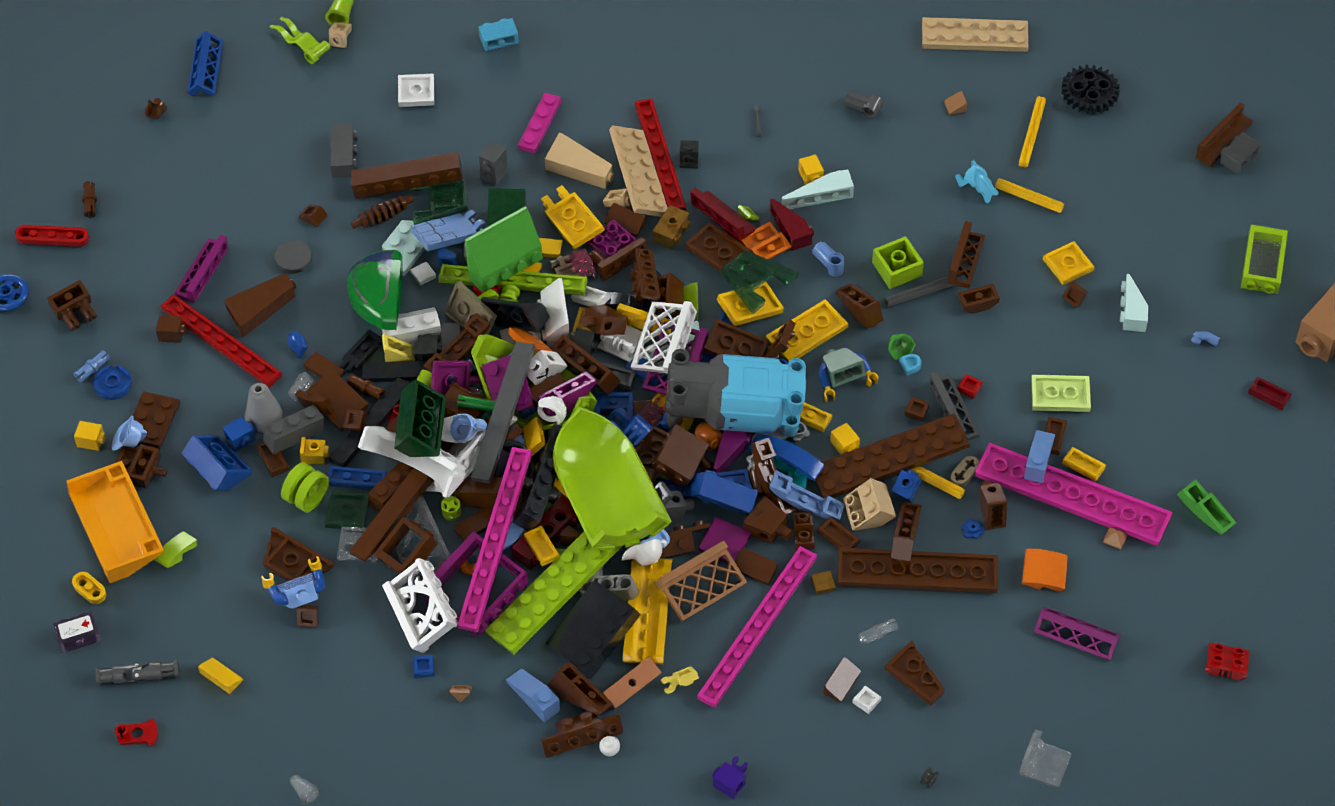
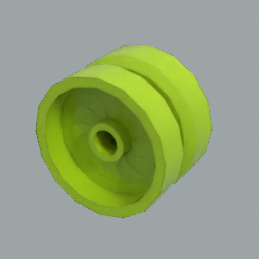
M305 462L299 463L287 475L281 489V498L292 505L295 504L297 508L305 513L311 512L324 498L329 486V477L318 470L315 471L313 467Z

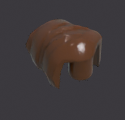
M155 98L154 103L149 99L145 108V116L159 119L167 109L166 104L160 98Z

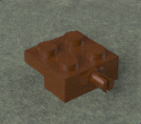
M140 444L139 448L123 446L115 462H123L134 486L147 488L154 475L163 477L167 475V469L157 467L161 458L158 448Z

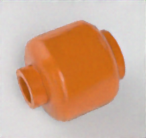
M702 422L696 427L694 435L709 444L706 450L716 449L720 446L722 438L720 430L713 429L707 422Z

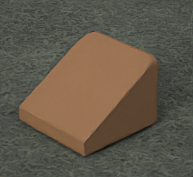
M962 91L944 100L949 115L963 113L967 110V102Z

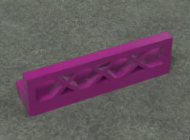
M219 235L217 240L208 238L174 294L177 297L193 303L197 301L229 249L226 236Z
M1047 607L1041 610L1034 630L1038 634L1111 660L1116 644L1121 636L1115 632ZM1043 619L1051 621L1054 629L1049 632L1040 629ZM1064 627L1070 628L1073 636L1066 639L1062 637L1059 629ZM1083 634L1089 635L1093 643L1087 646L1082 645L1078 637ZM1105 641L1112 645L1109 653L1106 654L1100 651L1097 644Z

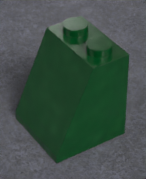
M489 188L487 227L519 209L527 207L526 189Z

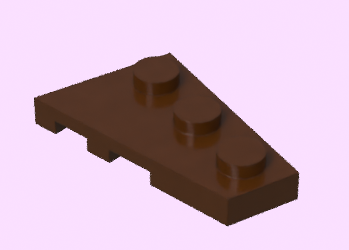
M911 640L885 665V670L929 706H932L944 694L945 689L933 671L929 669L922 654H919L915 648L916 645Z

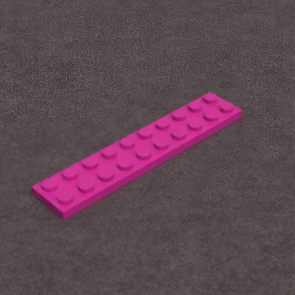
M989 442L975 471V477L991 481L992 483H999L1001 487L1105 527L1118 529L1131 537L1159 546L1173 512L1050 465L1047 466L1043 483L1024 479L1028 457Z

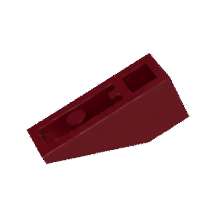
M770 199L769 211L780 231L791 244V251L812 245L814 231L811 226H808L805 219L775 199Z

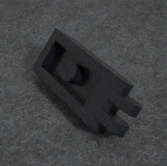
M368 330L343 356L340 368L346 369L348 373H351L354 369L359 370L363 363H366L383 345L382 337Z

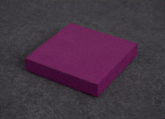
M715 518L698 547V551L703 553L720 542L725 541L728 546L727 551L734 562H736L740 550L746 546L750 539L751 532ZM724 556L718 559L725 563H728Z

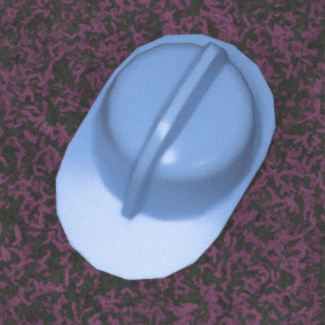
M132 415L115 433L111 445L113 451L118 450L122 446L136 447L147 435L143 425L133 420Z

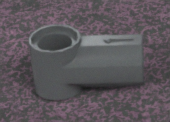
M849 91L844 105L857 109L865 117L873 119L882 107L883 101L876 95L867 97L857 92Z

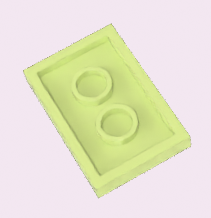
M1032 375V411L1090 412L1089 376Z

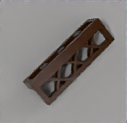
M1240 102L1198 145L1197 160L1211 167L1221 157L1222 149L1225 146L1229 147L1235 136H1240L1252 125L1253 120L1243 115L1245 106L1243 103Z
M965 221L949 270L947 284L970 288L985 239V235L971 232L972 222ZM969 238L980 241L978 243L972 244L969 241ZM972 250L974 252L972 256H968L965 253ZM969 263L971 267L965 269L962 264ZM964 275L968 280H959L957 277Z

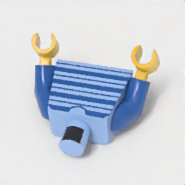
M316 556L317 561L315 563H311L310 559H308L310 569L313 571V573L277 586L274 583L272 573H269L270 579L261 577L263 587L268 589L269 594L277 605L295 608L318 599V593L325 588V581L321 570L322 564L318 556Z

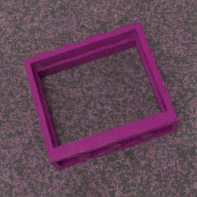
M474 531L434 573L442 586L478 548L481 550L484 539ZM503 553L501 554L499 565L516 578L484 612L478 632L467 630L475 638L485 632L488 624L493 619L499 617L506 604L509 605L514 600L517 592L523 590L529 581L527 572ZM422 594L429 601L430 596ZM455 611V613H456V615H457L456 620H457V622H458V621H459V618H460V614H458V613Z

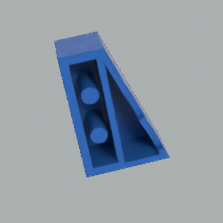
M706 470V472L693 475L689 481L685 497H697L703 499V503L709 504L711 502L720 505V508L740 514H750L753 510L758 491L752 489V486L749 484L741 483L740 485L735 483L733 478L725 476L721 478L717 476L716 472Z

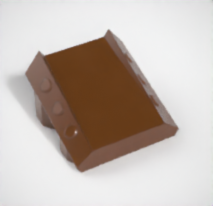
M452 383L450 389L445 394L444 417L469 414L474 419H481L486 411L457 407V401H460L458 396L460 394L480 399L486 398L458 384Z

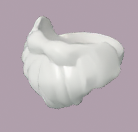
M549 396L539 400L537 410L539 416L548 422L556 421L560 425L566 417V406L563 399ZM543 407L551 409L556 415L548 416L544 413Z

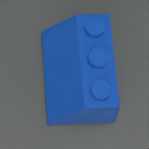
M192 435L182 452L187 462L193 465L198 470L199 475L210 483V487L217 491L230 490L253 472L219 435Z

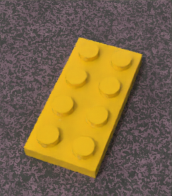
M825 299L792 319L796 323L793 329L795 333L788 341L790 343L788 349L784 353L781 352L780 356L789 364L791 359L804 356L846 330L848 322ZM782 326L766 335L770 345L775 341Z

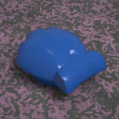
M293 331L288 334L287 342L289 348L296 353V356L302 358L308 348L306 340L298 331Z

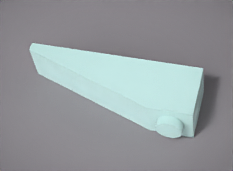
M838 170L829 173L783 196L782 205L788 209H795L853 198L854 185L849 170Z

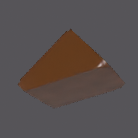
M308 205L299 215L301 220L315 227H318L327 217V213L321 205Z
M568 525L559 535L560 545L570 546L581 533Z

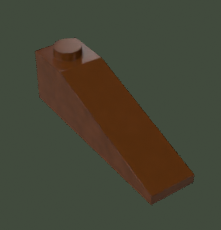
M562 335L551 348L579 373L587 372L597 382L595 386L608 396L621 382L611 370L565 335Z
M902 502L893 538L891 558L898 561H911L922 505Z

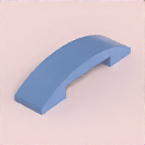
M777 470L774 472L769 488L782 500L806 513L812 512L814 516L824 519L832 517L836 521L840 520L845 506L844 503L830 496L824 499L792 483L793 478Z

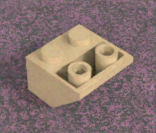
M870 478L843 498L852 531L881 527L896 517L887 485Z

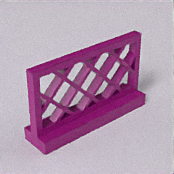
M672 325L668 329L675 330V325ZM700 328V330L691 329L690 334L695 335L694 340L687 343L685 348L689 353V361H701L703 350L708 340V329ZM663 332L660 333L658 341L666 337ZM667 341L666 343H664L663 345H661L659 348H661L662 346H664V345H666V344L670 345V342ZM655 349L652 358L660 354L658 349ZM661 358L660 360H658L657 362H655L654 365H655L656 363L660 362V361H663V362H664L665 359H664V358ZM647 372L642 390L666 396L667 381L663 382L660 377L663 373L654 372L652 374V372ZM655 377L661 383L656 387L648 385L649 381Z

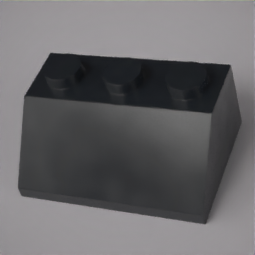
M502 297L481 298V301L497 315L494 323L498 327H512L538 333L550 318L546 307L539 302Z

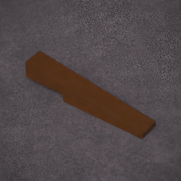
M413 468L351 548L350 554L366 562L402 517L406 518L413 511L414 502L434 480Z

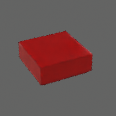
M965 374L957 389L960 393L974 399L983 382Z

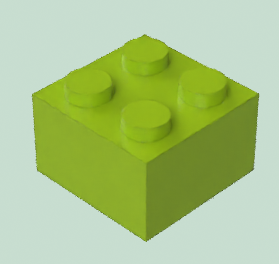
M906 236L873 249L872 263L889 289L923 276L924 262Z

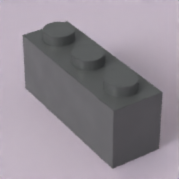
M353 123L331 124L330 166L332 178L351 177V171L357 169V158H354V155H357V144H354V141H357L358 137L357 130L353 129Z
M311 405L265 426L263 442L274 455L300 443L302 437L309 439L322 433L324 417L315 405Z

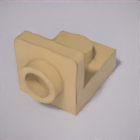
M334 22L329 29V45L345 48L347 46V36L352 31V24Z
M627 189L610 190L603 200L605 207H611L613 203H616L630 210L632 209Z

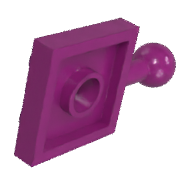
M433 361L431 388L444 396L451 387V385L447 384V379L452 375L454 376L453 383L468 390L469 384H479L481 387L483 385L479 376H470V361Z

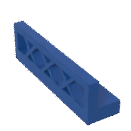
M204 31L195 41L187 92L192 96L200 90L213 96L216 91L223 40L207 31ZM210 40L217 44L216 48H213ZM209 53H211L214 58L213 62L210 60L208 56ZM206 67L210 68V70L212 71V75H209V73L206 70ZM205 80L209 83L210 88L204 85Z

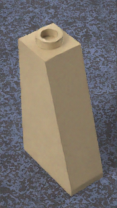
M562 133L557 135L545 157V170L606 189L607 185L612 183L614 178L612 164Z

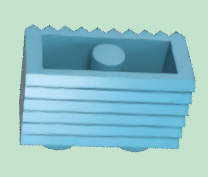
M504 18L498 22L484 23L482 26H478L479 37L486 52L498 47L501 48L519 43L518 31L513 18Z

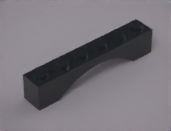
M554 424L544 435L546 445L540 449L537 470L513 520L514 524L526 531L532 530L540 523L557 477L553 463V452L557 436L562 428L558 424Z

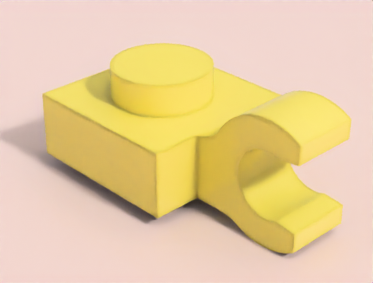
M690 666L672 673L670 677H663L661 682L663 684L670 682V686L664 689V692L670 694L675 691L678 684L680 686H687L692 684L694 680L699 679L697 671Z

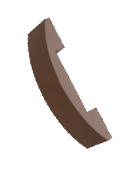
M476 313L463 326L464 330L440 354L436 352L423 367L432 373L433 361H462L472 351L478 335H485L490 324Z
M766 438L752 443L756 472L767 498L786 514L797 511L798 508L782 500L769 488L776 471L772 460L776 454L770 439Z

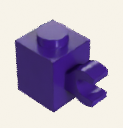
M737 756L732 759V766L725 762L721 768L717 767L712 775L713 787L733 800L745 786L746 782L744 772L747 770V762L742 766H737L736 764L739 761Z

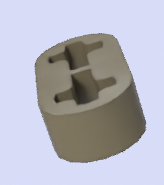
M973 456L965 457L951 473L950 482L962 488L966 487L975 475L979 465L978 459ZM971 464L974 465V466L969 467L968 470H966V469H967V465H968V466H970ZM963 475V479H962V480H961V479L958 480V481L956 480V478L959 479V478Z

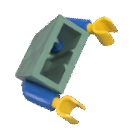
M842 348L837 351L829 349L822 357L823 363L819 368V378L822 388H825L824 400L826 403H828L827 395H832L835 401V391L830 386L834 388L867 375V386H872L871 379L877 384L878 375L870 371L871 367L863 354L852 352L848 348Z

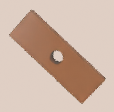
M648 657L602 694L613 703L611 707L615 710L662 672L651 658ZM628 682H633L634 686H630Z

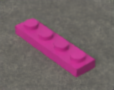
M544 93L518 144L519 150L533 154L536 153L561 104V97Z

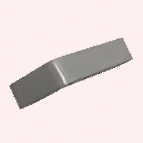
M603 566L579 589L581 595H583L592 582L596 580L624 601L636 598L639 593L632 576L626 574L602 576Z

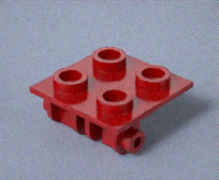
M1209 643L1205 672H1209L1208 675L1219 676L1221 669V677H1223L1224 670L1228 671L1227 678H1229L1230 672H1232L1231 679L1240 681L1241 679H1246L1249 650H1244L1240 647H1228L1219 643Z

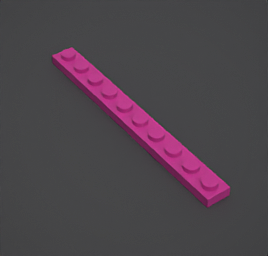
M516 447L511 449L457 626L459 629L474 632L479 630L532 456L531 450Z
M801 546L798 548L697 695L698 700L716 708L817 560V554Z

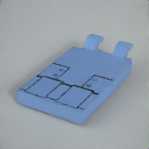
M469 210L464 216L459 213L412 225L411 233L427 251L464 242V239L483 230L482 226H485L486 222L483 219L476 220L472 218L478 216V213L475 210Z

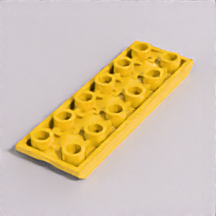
M659 558L657 563L642 566L632 559L631 576L638 587L639 593L636 598L628 600V604L641 615L625 635L623 662L642 663L650 657L655 664L663 665L669 601L662 590H658L655 582L660 577L671 572L672 559Z

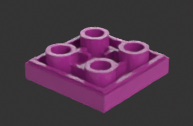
M613 219L604 226L605 231L589 240L587 245L607 259L637 239Z

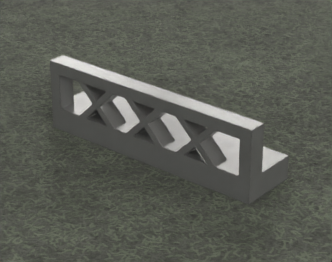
M937 371L930 373L929 386L944 417L955 413L965 435V427L973 432L966 435L967 440L979 438L980 434L951 375L940 377ZM945 382H948L950 385L948 391L943 384ZM950 397L957 400L956 406L953 405ZM957 412L964 414L965 417L963 421L960 419Z

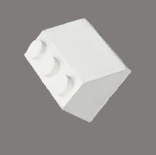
M558 278L540 292L541 299L537 300V302L542 303L546 307L550 316L544 324L545 330H542L543 341H547L549 348H552L562 335L570 339L562 278Z
M433 307L399 314L397 330L382 329V333L414 345V342L418 341V335H437V339H441V326L437 311Z

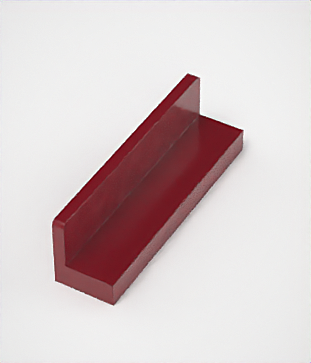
M696 187L690 191L691 204L739 242L755 231V227L710 191L702 193Z

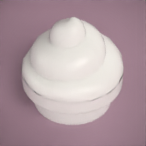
M613 736L604 737L599 744L600 751L606 756H614L620 750L619 740Z

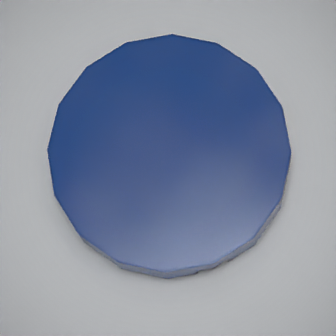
M110 365L100 369L94 377L96 393L100 397L109 400L125 396L132 386L131 374L126 368L116 365L117 367H112Z

